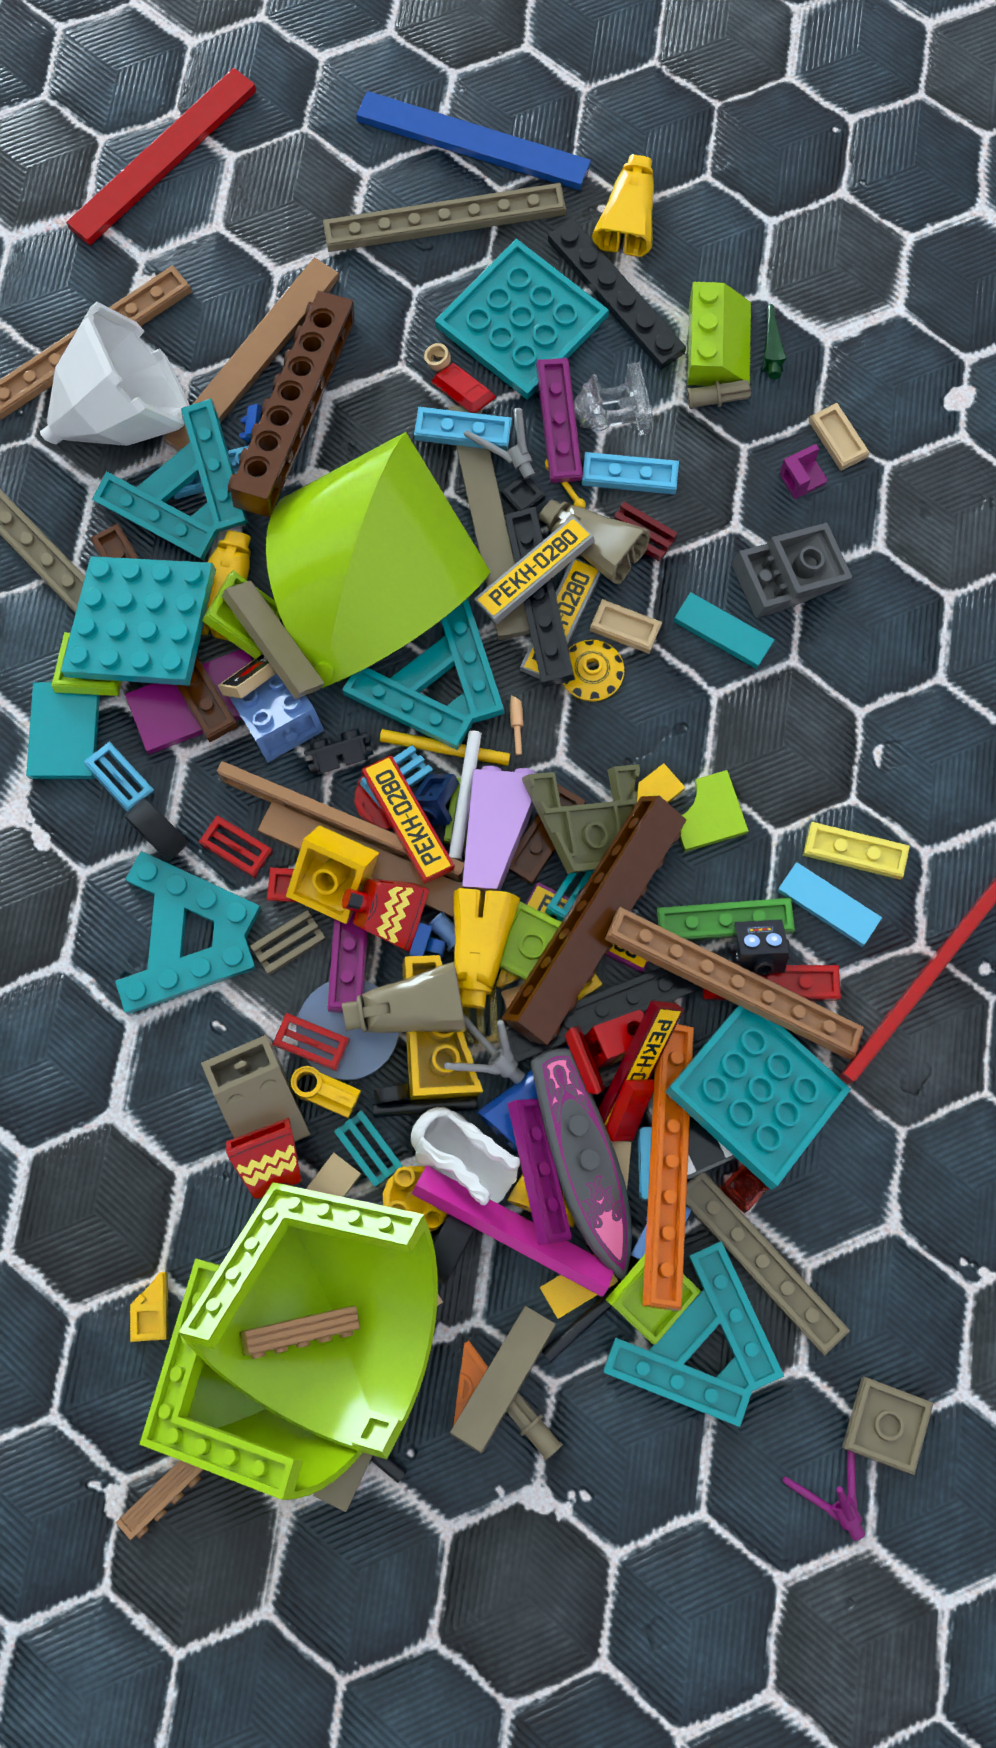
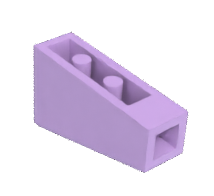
M484 766L481 770L473 769L463 888L480 890L484 896L486 891H501L534 808V804L523 784L522 777L528 774H537L535 771L519 768L515 772L501 771V768L495 766Z

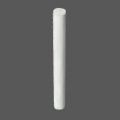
M469 731L449 850V857L459 861L462 860L470 810L473 769H476L482 735L478 731Z

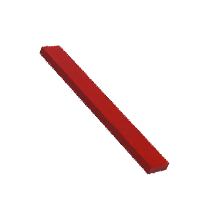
M232 68L66 222L68 228L89 246L92 245L256 92L255 84L238 70Z
M996 877L856 1053V1056L850 1060L839 1074L838 1078L846 1085L852 1084L859 1078L995 905Z

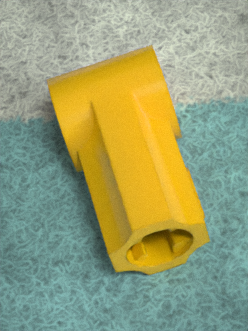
M310 1066L298 1068L291 1078V1087L298 1098L310 1101L348 1119L361 1093V1090L322 1074ZM305 1075L315 1077L317 1085L311 1092L299 1090L298 1081L301 1077Z

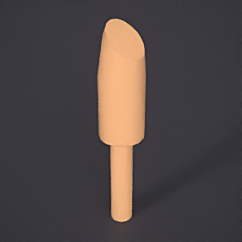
M511 695L509 708L511 728H514L515 753L519 756L522 755L521 728L524 726L522 701Z

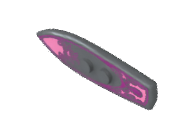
M570 1049L549 1050L531 1061V1068L542 1120L556 1166L560 1187L572 1218L586 1243L606 1267L614 1271L613 1274L622 1281L629 1272L632 1250V1223L626 1185L618 1158L592 1093L587 1092Z

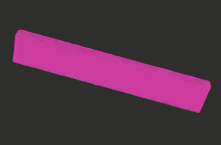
M426 1165L412 1192L414 1196L603 1297L605 1295L614 1271L606 1267L598 1257L567 1240L538 1245L533 1222L490 1199L486 1205H480L470 1195L467 1188L461 1186L459 1182Z

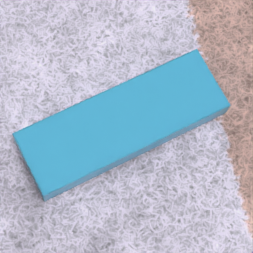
M418 407L414 440L484 448L464 436V432L468 430L497 447L508 451L512 418Z
M585 452L582 486L675 495L679 461Z
M797 862L777 890L778 893L786 898H791L792 902L861 947L865 945L882 919L881 916Z

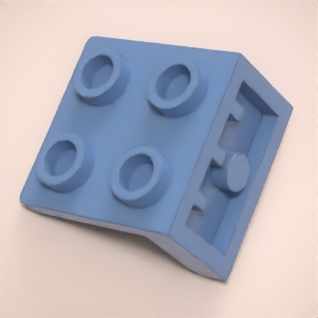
M275 674L242 699L230 697L267 763L324 731L317 713L307 696L295 699L278 674Z

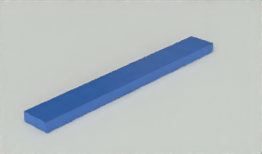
M369 91L366 92L356 114L357 122L546 181L561 183L562 186L581 191L590 169V159Z

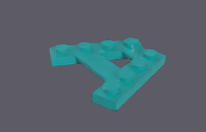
M211 398L181 408L190 442L145 481L135 487L106 471L92 498L96 503L202 560L205 559L219 532L248 523L245 510L233 507L232 496L228 492V483L234 470L216 407ZM200 474L207 503L197 512L189 516L165 503Z
M468 598L440 620L445 634L442 639L391 678L369 668L351 675L342 689L344 696L457 751L473 723L505 714ZM455 666L463 693L446 706L420 693Z
M140 851L125 881L154 895L147 970L115 981L124 1012L129 1015L255 970L256 966L246 938L261 910L260 905ZM189 911L214 923L212 947L183 957L186 914Z
M719 1241L688 1256L703 1290L658 1343L654 1344L649 1350H646L621 1339L614 1338L603 1373L740 1427L752 1391L784 1377V1374L722 1241ZM720 1325L734 1357L718 1376L714 1377L684 1365L716 1327Z

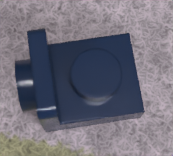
M428 774L414 794L431 825H449L452 821L445 805L459 785L454 774Z

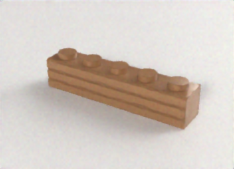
M349 1306L241 1331L240 1334L244 1355H251L252 1359L266 1356L265 1351L273 1349L274 1353L288 1351L287 1346L296 1344V1348L306 1347L310 1345L311 1340L318 1339V1343L332 1340V1335L340 1334V1338L354 1335L353 1330L360 1329L356 1306Z
M180 1460L115 1523L130 1540L136 1536L140 1539L150 1529L147 1525L153 1519L156 1522L159 1521L167 1513L165 1508L170 1503L175 1505L184 1496L182 1491L187 1486L192 1488L202 1479L199 1475L204 1469Z

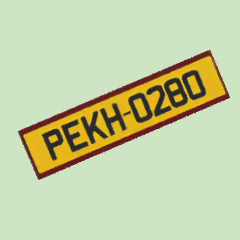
M650 1002L598 1109L605 1126L608 1123L624 1081L651 1078L684 1011L677 1003Z

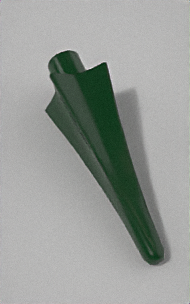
M769 304L767 306V334L762 372L768 371L770 379H778L781 377V372L784 371L782 364L787 358L777 327L775 309L773 304Z

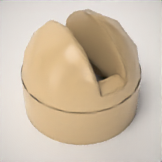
M435 343L425 351L424 359L429 368L435 372H441L449 366L451 356L445 345Z

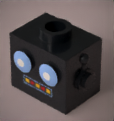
M783 920L735 922L732 941L730 942V951L734 955L735 964L761 976L771 973H785L789 959V940L786 939Z

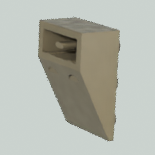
M267 1035L204 1061L201 1065L234 1138L289 1118L294 1142L311 1134L277 1052Z

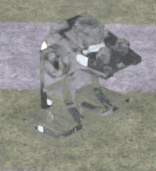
M640 362L627 364L625 383L620 386L607 389L601 388V384L597 383L596 374H593L589 381L584 383L583 389L576 397L574 403L575 412L579 416L582 428L603 431L610 426L636 422L639 435L651 433L654 417ZM618 402L620 410L609 411L602 407L605 404Z

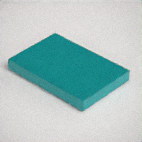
M33 682L26 776L29 779H95V776L85 767L84 761L97 751L100 695L55 693L51 686L52 682Z

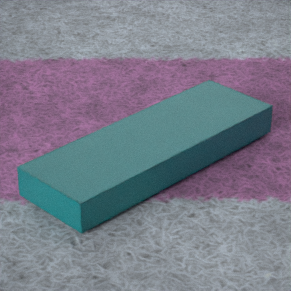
M691 592L673 621L755 669H758L775 640Z

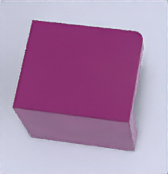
M817 444L789 456L783 461L779 475L794 499L824 486L827 482L825 474L816 462L820 450Z

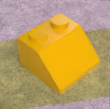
M319 825L303 839L286 897L347 924L354 911L342 907L343 895L348 888L360 892L363 891L365 881L372 877L380 852Z

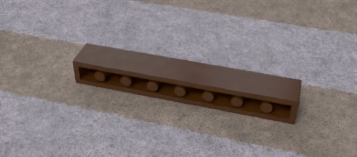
M660 795L640 797L501 1019L530 1042L548 1045L558 1035L563 1019L575 1007L581 990L593 978L597 964L613 945V943L605 940L616 911L619 907L631 911L636 901L645 894L648 887L647 884L654 872L663 865L664 856L670 846L679 839L681 829L687 820Z

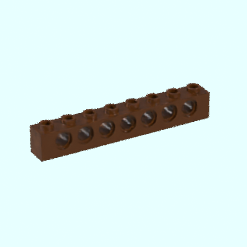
M318 290L314 301L308 303L305 311V321L302 326L299 325L295 332L294 346L292 350L288 349L285 354L282 373H277L275 376L273 393L263 403L261 420L259 423H255L252 428L248 449L244 448L241 452L240 467L237 474L233 473L230 477L228 492L231 493L233 507L266 517L271 516L355 322L353 300Z

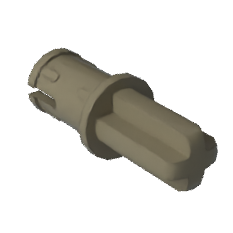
M748 380L723 384L715 381V385L692 389L687 388L690 409L714 404L721 407L722 403L745 400L750 398L751 395Z
M518 1392L507 1413L522 1430L520 1435L523 1436L525 1434L546 1461L563 1444L558 1441L541 1420L543 1418L542 1414L538 1416Z

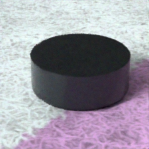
M408 1083L374 1090L375 1101L378 1103L408 1098L410 1095Z

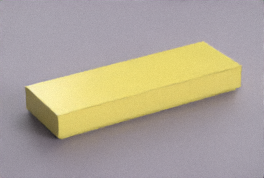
M811 822L803 856L901 880L904 877L910 846Z

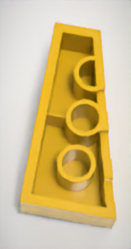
M440 955L405 957L402 963L403 980L443 965ZM406 1032L410 1100L479 1096L483 1092L476 1072L455 1071L444 1068V1064L447 1062L474 1063L463 1032Z

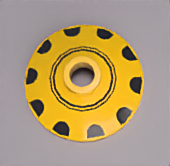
M584 640L569 648L575 680L562 684L571 695L583 701L596 702L607 699L619 689L624 678V663L615 648L599 640ZM594 662L598 665V668L590 670L586 665Z

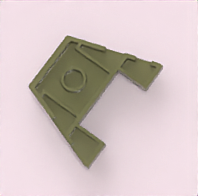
M639 764L615 766L607 769L613 798L612 802L562 807L555 772L528 774L522 777L523 784L567 874L594 871L632 812L633 805L637 804L638 792L634 790L635 779L639 777L640 773Z

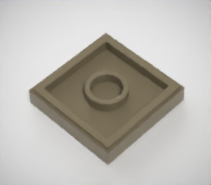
M861 1377L842 1449L907 1474L915 1475L934 1403L867 1377Z

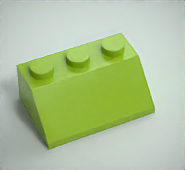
M693 282L689 301L687 385L711 386L715 385V381L723 384L748 380L750 384L751 302L725 283Z

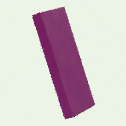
M242 649L202 664L235 721L242 718L230 697L222 695L218 685L252 661L251 656ZM152 683L125 694L145 749L149 755L204 734L176 685Z

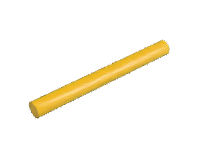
M382 729L380 734V742L405 747L413 745L415 749L465 757L466 745L461 744L457 751L433 738ZM479 748L478 761L504 766L509 765L510 753Z

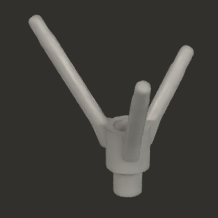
M515 408L513 410L518 444L508 451L497 447L468 430L464 432L465 437L501 456L508 463H513L515 469L520 470L524 479H528L535 474L530 464L533 460L526 446L522 408Z
M464 1016L468 1031L491 1054L488 1062L489 1065L447 1062L444 1064V1068L455 1071L500 1074L503 1078H510L515 1084L521 1082L525 1074L517 1067L518 1062L514 1060L510 1050L504 1021L499 1020L497 1022L502 1049L497 1050L472 1022Z

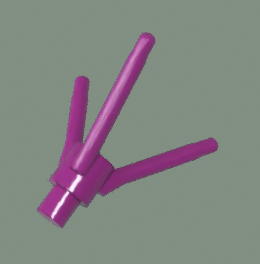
M847 1451L848 1496H846L841 1486L837 1487L836 1492L839 1501L833 1505L828 1504L790 1478H783L782 1481L785 1485L826 1511L833 1519L838 1520L842 1529L848 1530L853 1541H858L865 1536L861 1526L862 1518L857 1510L855 1453Z

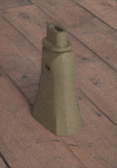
M553 499L550 500L540 512L539 520L547 524L548 530L553 533L572 516L576 518L595 539V542L580 555L610 581L620 584L631 570L630 561L635 564L647 550L650 540L649 530L570 505L565 501L560 504Z
M454 962L370 990L362 994V997L361 995L357 996V1001L342 1003L346 1031L362 1028L363 1033L367 1031L373 1033L466 1031Z

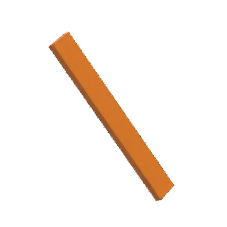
M679 1024L676 1025L655 1068L642 1304L645 1307L671 1311L682 1309L690 1115L665 1091L692 1060L694 1027Z

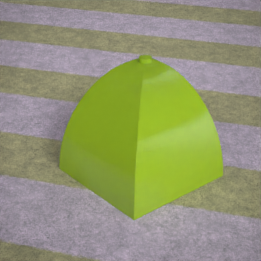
M406 432L281 498L275 506L268 524L266 560L274 600L286 630L323 680L324 685L322 688L373 665L423 634L466 600L491 572Z
M273 1182L182 1325L179 1334L194 1352L216 1373L270 1412L323 1439L387 1460L408 1419L420 1390L435 1330L438 1275L434 1244L426 1219L420 1213ZM356 1306L360 1329L353 1330L354 1335L340 1338V1334L332 1335V1340L318 1343V1339L310 1341L309 1346L296 1348V1344L287 1346L288 1351L274 1353L273 1349L265 1351L266 1356L252 1359L251 1355H244L241 1331Z
M195 1259L139 1445L281 1500L298 1499L322 1490L346 1472L363 1452L323 1439L270 1412L223 1379L186 1343L179 1334V1330L220 1267V1264Z

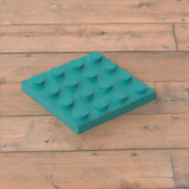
M515 239L435 319V327L528 400L539 389L536 369L537 360L569 358L608 318L609 310L518 239Z
M90 556L61 668L63 675L69 678L190 686L204 625L202 619L207 611L216 572L213 563Z
M737 1005L667 1088L665 1093L772 1190L780 1184L850 1092L851 1088L784 1027Z

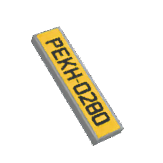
M572 516L474 598L476 604L498 624L595 542L594 536Z
M576 558L570 562L556 591L567 645L602 574L593 565ZM532 642L520 666V671L540 679Z

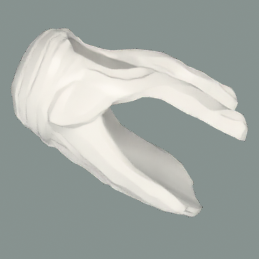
M436 1107L422 1114L413 1126L411 1143L416 1151V1161L459 1182L461 1186L467 1188L470 1195L480 1205H486L489 1199L500 1203L511 1188V1185L517 1181L520 1158L514 1157V1155H511L505 1149L495 1144L492 1138L484 1135L480 1129L469 1123L459 1113L445 1107Z

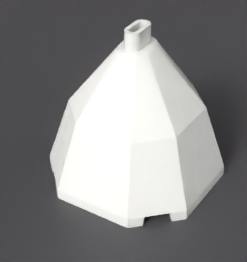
M95 302L89 308L55 367L47 417L48 425L40 431L44 440L56 445L62 440L128 446L177 431L185 425L181 408L189 406L188 400L167 356L160 348L152 352L142 341L140 336L144 333V330L137 322L99 302Z

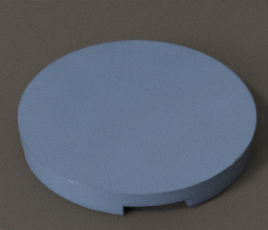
M365 981L364 993L378 988L376 985ZM329 982L323 984L306 999L298 1018L348 1037L350 1042L344 1051L345 1054L339 1063L340 1066L337 1072L307 1060L308 1063L320 1073L339 1081H356L373 1075L394 1054L400 1032L373 1033L367 1031L363 1033L362 1028L346 1031L343 1013L328 1012ZM296 1026L297 1033L338 1048V1042ZM298 1041L299 1048L332 1061L334 1055Z

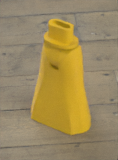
M630 155L628 163L624 164L592 234L593 242L600 250L613 253L618 252L622 233L625 234L623 253L626 255L643 257L651 250L653 242L652 209L654 195L651 158Z
M227 530L224 540L218 542L217 548L210 556L208 563H213L216 572L207 611L226 577L233 570L247 580L251 551L248 548L251 540L249 535ZM204 623L201 635H208L210 629L213 637L229 641Z
M458 888L453 892L454 963L462 1007L485 1008L486 995L492 992L491 988H493L497 978L507 938L520 902V898L514 894L490 890L486 891L484 896L480 890Z

